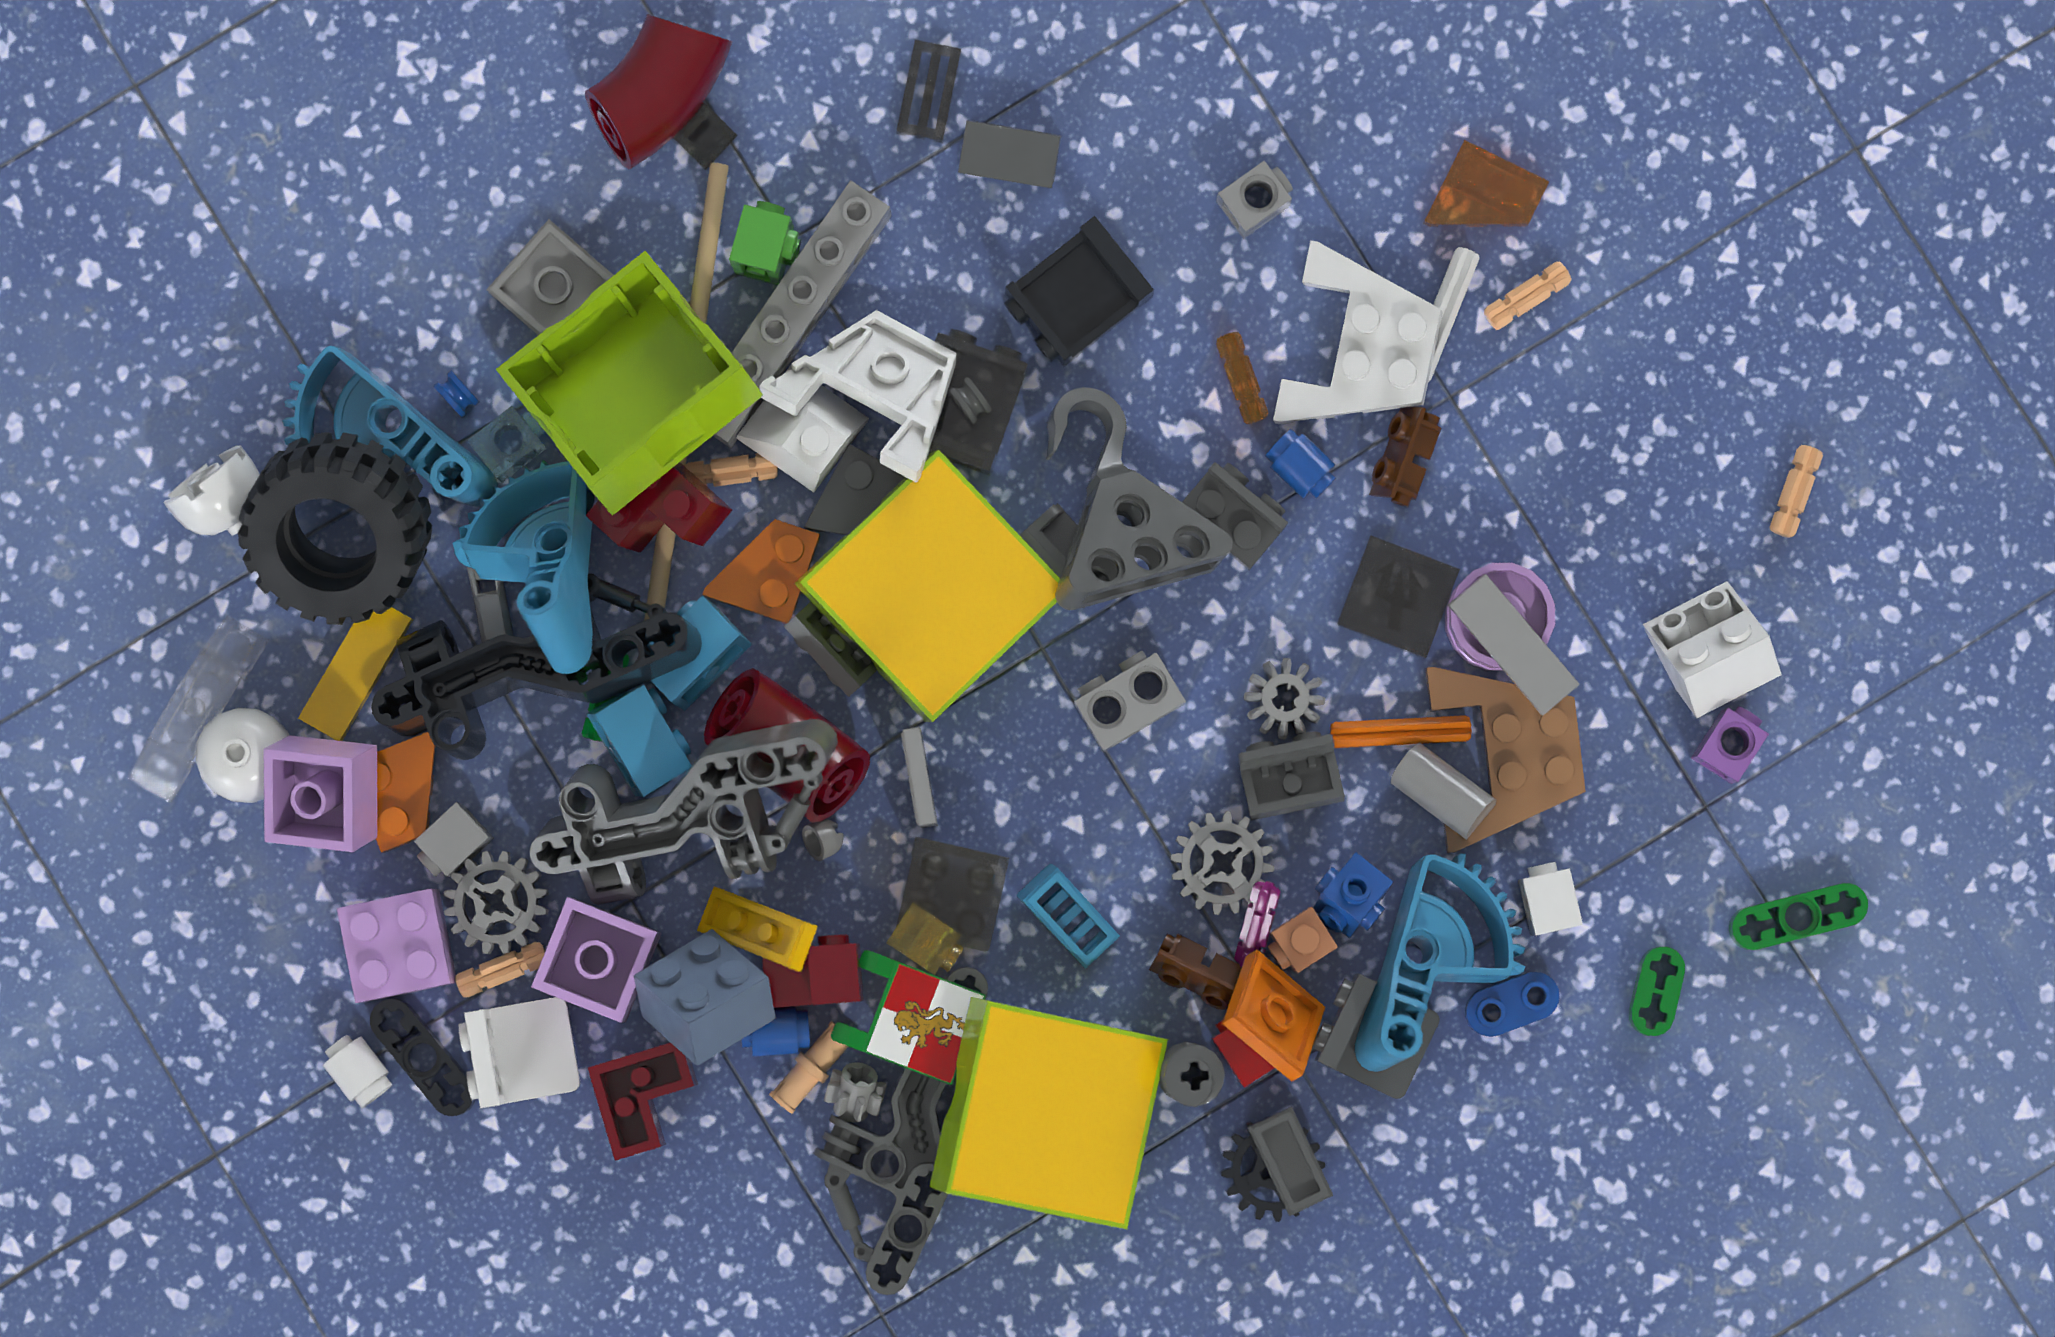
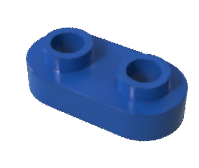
M1528 972L1474 993L1469 998L1465 1007L1466 1021L1473 1031L1483 1036L1494 1037L1550 1016L1558 1006L1559 989L1555 981L1544 973ZM1535 986L1541 988L1544 993V999L1539 1005H1532L1527 999L1528 991ZM1489 1003L1495 1004L1499 1009V1017L1493 1022L1486 1021L1482 1015L1484 1006Z

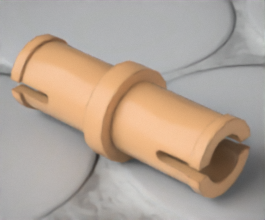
M832 1021L805 1054L800 1052L796 1056L795 1060L798 1063L774 1091L769 1093L779 1105L791 1114L794 1113L795 1108L819 1081L824 1083L829 1075L826 1072L848 1048V1046L831 1039V1033L835 1025Z

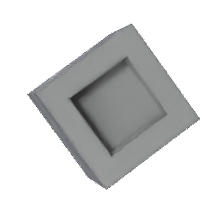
M1263 161L1220 191L1216 202L1241 237L1245 239L1290 207L1292 198L1288 193L1293 190V187L1280 168L1275 167L1271 170L1267 163ZM1258 186L1266 189L1270 194L1271 202L1263 208L1250 206L1244 196L1249 188Z
M455 802L414 841L422 850L416 856L434 876H437L442 871L447 877H451L453 872L458 873L465 866L464 861L466 859H473L494 837L462 803Z

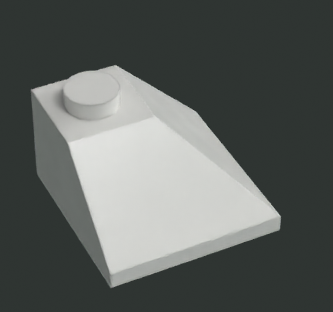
M821 385L796 417L764 400L738 433L736 439L814 493L844 454L848 445L853 442L866 425L869 418Z

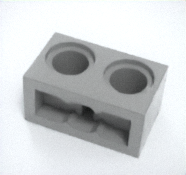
M1140 651L1119 664L1122 670L1121 674L1107 682L1100 675L1077 689L1081 697L1074 701V705L1103 753L1186 703L1157 652L1147 658L1144 651ZM1146 673L1155 675L1160 680L1162 687L1161 693L1156 698L1150 700L1139 697L1134 690L1136 678ZM1111 698L1119 704L1121 714L1118 720L1111 724H1103L1096 720L1093 715V706L1099 699Z

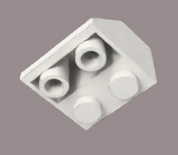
M1728 581L1643 624L1676 691L1696 718L1782 675L1770 636Z

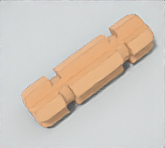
M1560 261L1555 262L1542 271L1543 275L1539 276L1536 274L1504 296L1505 299L1503 301L1499 298L1488 305L1484 310V314L1490 325L1495 330H1500L1514 320L1513 316L1520 317L1551 296L1550 292L1554 291L1557 293L1569 285L1572 279L1566 267Z
M1801 445L1797 448L1792 461L1795 467L1789 470L1777 504L1780 510L1774 513L1770 524V530L1775 534L1789 538L1796 534L1801 520L1798 518V515L1804 512L1816 478L1813 476V472L1819 469L1823 458L1822 451L1808 445Z
M756 453L755 458H749V455L712 459L710 464H704V461L689 462L685 465L706 486L709 483H713L714 487L752 482L754 477H758L759 481L775 479L778 475V467L758 453Z
M534 942L521 947V952L511 951L482 963L477 970L470 968L460 972L455 976L458 990L463 997H471L483 992V987L487 986L490 989L525 975L524 971L527 969L530 972L537 970L545 954V949L540 942Z

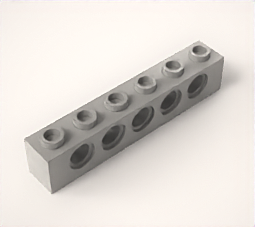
M851 180L731 352L758 388L770 376L773 375L776 379L783 375L892 217L890 206ZM759 398L715 433L713 437L732 449L738 440L736 439L738 433L764 399Z

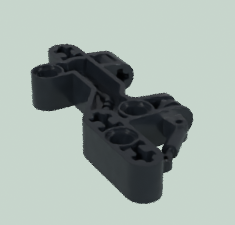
M588 573L590 603L598 598L632 613L637 609L648 614L649 619L601 639L591 611L592 651L589 661L580 670L570 674L556 672L551 667L533 635L521 638L503 634L463 652H459L450 629L443 620H439L397 639V648L406 677L378 690L373 697L371 705L372 714L376 721L401 736L408 737L428 730L435 746L456 759L469 760L479 755L486 743V733L477 707L520 688L532 689L593 704L599 703L689 664L700 653L702 646L701 635L685 619L676 613L666 612V609L660 604L654 603L650 605L640 601V595ZM638 648L639 654L635 663L630 667L623 668L625 655L632 649ZM460 725H464V736L457 743L451 744L453 731Z

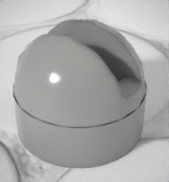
M824 819L821 822H813L804 826L802 831L803 841L807 851L815 860H824L833 856L841 849L844 835L843 833H836L835 829L838 827L836 822Z

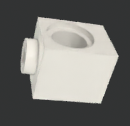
M1556 862L1528 868L1529 878L1520 879L1518 883L1530 935L1536 936L1583 925L1570 869L1558 871Z

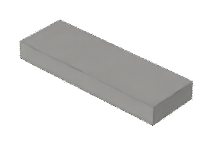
M1483 574L1448 604L1449 608L1542 716L1580 685L1486 574Z

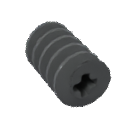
M1183 1042L1175 1044L1165 1051L1159 1086L1166 1095L1185 1106L1198 1107L1199 1105L1207 1104L1218 1095L1223 1087L1225 1073L1222 1062L1213 1051L1197 1043ZM1190 1062L1192 1066L1200 1069V1076L1192 1078V1085L1180 1078L1181 1072L1189 1070Z

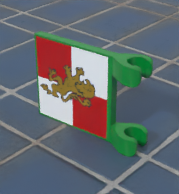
M864 950L859 960V966L862 969L889 978L868 1033L838 1022L834 1025L831 1039L952 1086L957 1073L956 1062L970 998L985 999L986 995L873 951Z

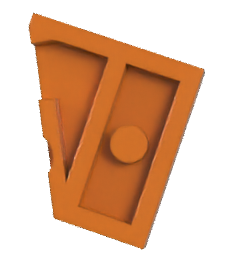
M774 519L704 588L702 595L787 624L793 618L801 595V591L794 583L810 569L821 535Z
M428 732L377 752L376 841L381 853L415 841L429 828L430 796L433 791L434 775L432 774L435 745Z

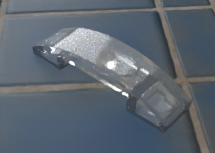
M229 615L224 618L202 648L167 703L129 777L130 780L165 801L172 803L196 763L193 759L196 756L198 741L205 728L212 723L215 717L222 713L240 681L246 680L269 639Z

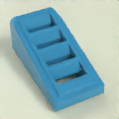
M1053 864L1047 865L1017 894L1019 900L1085 969L1120 937L1067 877ZM1056 883L1060 888L1040 906L1037 900ZM1070 897L1073 903L1053 920L1050 914L1066 898ZM1083 911L1087 917L1067 935L1063 929ZM1096 925L1101 931L1080 949L1075 943Z

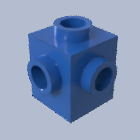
M1355 852L1340 871L1331 867L1317 884L1315 890L1321 895L1313 909L1319 914L1320 920L1327 928L1336 933L1342 932L1350 939L1360 926L1368 931L1381 916L1385 908L1379 903L1388 892L1393 881Z

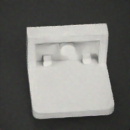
M553 997L464 1013L466 1023L459 1024L460 1042L463 1052L471 1051L474 1070L467 1071V1083L471 1099H479L480 1108L573 1092L579 1088L580 1077L568 1006L565 1000Z

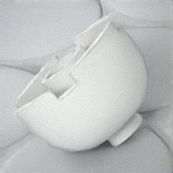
M241 445L234 446L218 455L224 462L223 464L214 463L209 467L205 464L168 495L170 499L164 501L168 510L186 529L199 535H216L225 530H228L231 536L238 533L242 526L239 520L242 506L260 475L253 461Z
M235 708L219 714L205 726L197 741L196 763L201 778L214 793L230 801L254 803L263 800L264 748L289 736V732L274 717L258 709Z

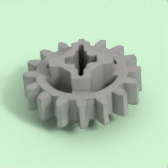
M1225 811L1222 822H1216L1211 812L1206 813V826L1200 828L1198 824L1191 821L1188 823V827L1193 835L1189 839L1177 836L1175 841L1184 849L1182 853L1171 854L1170 860L1181 863V870L1171 876L1172 880H1185L1187 885L1180 892L1182 897L1188 896L1191 893L1198 896L1194 908L1199 910L1206 902L1212 903L1213 915H1219L1222 905L1228 904L1233 914L1238 913L1239 900L1244 899L1247 903H1253L1249 901L1252 887L1257 881L1265 882L1260 879L1262 873L1274 871V866L1263 863V856L1273 851L1272 846H1259L1257 841L1261 839L1265 832L1262 829L1252 834L1246 830L1250 820L1248 817L1245 816L1236 825L1232 823L1230 811ZM1228 831L1241 838L1233 844L1218 843L1210 833ZM1196 844L1203 854L1202 867L1192 876L1190 856ZM1237 848L1240 849V852L1234 856V860L1230 863V868L1233 872L1229 876L1221 871L1211 874L1208 878H1204V874L1210 870V866L1214 863V859L1211 856L1214 851L1217 850L1219 854L1224 855L1228 852L1232 853ZM1252 851L1254 870L1248 882L1241 872L1243 857ZM1212 882L1226 883L1234 894L1220 896L1211 894L1203 889Z
M489 851L482 852V864L477 865L470 858L466 859L464 863L468 872L465 875L456 872L451 874L452 879L458 884L457 889L444 891V896L454 900V906L444 910V915L457 916L459 921L451 929L452 933L458 934L466 931L468 933L465 941L467 947H473L479 940L483 941L482 951L485 954H491L495 943H499L503 954L511 952V941L513 940L522 947L528 945L529 943L524 933L527 930L540 933L542 928L534 921L536 915H548L549 912L547 908L538 905V899L549 895L547 889H536L534 885L542 876L541 873L535 871L527 875L524 871L528 860L520 858L512 865L510 864V852L502 851L498 862H494L493 856ZM489 871H505L498 881L485 884L476 879ZM520 883L523 884L527 893V911L519 906L517 890L521 886ZM479 890L483 893L496 895L503 891L505 894L502 901L514 915L510 912L494 911L490 914L488 911L491 904L484 895L479 893ZM466 895L474 900L476 914L472 919L473 922L470 921L466 912ZM508 921L516 926L512 931L502 935L488 934L494 925L499 922Z

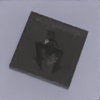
M1371 535L1336 625L1426 659L1460 569Z

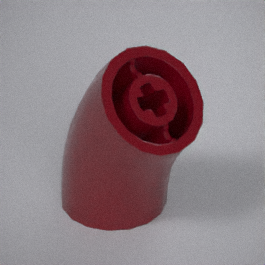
M646 14L641 30L625 57L600 82L585 91V98L593 119L606 143L622 165L627 169H631L656 153L676 136L695 115L723 69L733 41Z
M754 668L742 672L728 685L715 703L706 722L704 741L707 746L713 740L724 736H733L744 732L809 719H819L827 722L834 729L838 743L835 752L821 771L823 780L820 786L813 790L808 798L811 804L804 817L812 823L823 821L844 806L859 788L870 766V754L813 708ZM756 751L761 760L767 763H774L771 756L767 753ZM802 779L766 787L789 804L794 794H800L804 787V781Z

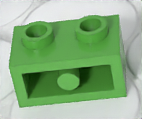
M757 201L756 207L744 204L729 257L736 275L777 286L783 279L786 266H792L799 255L801 240L798 239L799 232L795 231L791 217L784 215V207L765 201Z

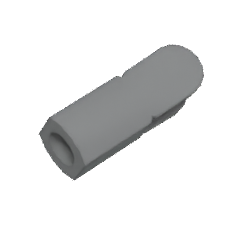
M467 567L481 642L483 643L503 634L514 636L504 582L495 580V591L481 593L479 581L486 579H480L475 569Z

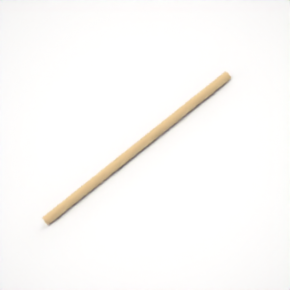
M710 163L690 299L691 308L705 324L707 321L729 169L728 165L722 163ZM687 457L680 461L684 466L686 465ZM665 524L656 534L647 604L657 603L664 608L676 536ZM645 613L644 621L647 620V619H649V616H648V614H646V613Z

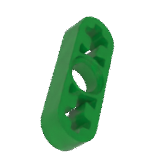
M1850 883L1836 884L1738 910L1729 922V934L1737 946L1747 950H1758L1858 924L1867 914L1868 899L1861 888ZM1844 891L1847 898H1855L1857 906L1850 909L1849 918L1845 919L1843 912H1832L1824 915L1829 923L1824 926L1821 925L1822 913L1814 899L1815 897L1822 896L1821 905L1838 902L1840 899L1839 892ZM1796 902L1805 904L1811 912L1809 926L1801 931L1790 928L1785 919L1786 910ZM1776 908L1775 922L1782 936L1775 938V928L1759 931L1757 933L1758 941L1755 942L1752 941L1750 935H1741L1740 927L1747 924L1746 916L1751 914L1754 921L1773 919L1768 909Z

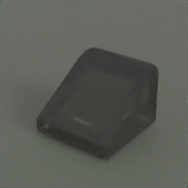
M703 102L695 115L671 140L706 170L710 163H713L737 137V134Z

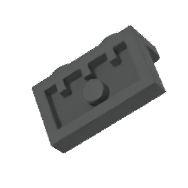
M1214 462L1182 503L1229 533L1233 541L1229 554L1250 570L1287 526L1288 522L1282 518L1286 511L1269 495L1264 493L1258 498L1246 488L1245 485L1249 482L1248 478L1233 465L1227 463L1222 468L1218 463Z

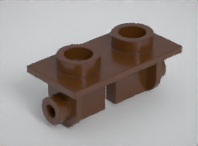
M1423 407L1400 408L1399 413L1390 422L1388 428L1389 441L1384 455L1378 460L1373 469V485L1369 495L1391 498V502L1404 507H1409L1410 501L1417 499L1427 469L1412 463L1415 455L1426 460L1431 459L1442 429L1438 426L1440 417L1425 412L1426 408Z
M1167 933L1149 970L1158 974L1159 979L1165 984L1175 988L1184 987L1200 995L1207 1005L1220 1010L1227 1009L1242 969L1240 964L1216 953L1210 966L1207 967L1201 964V961L1208 948L1179 933L1176 937Z

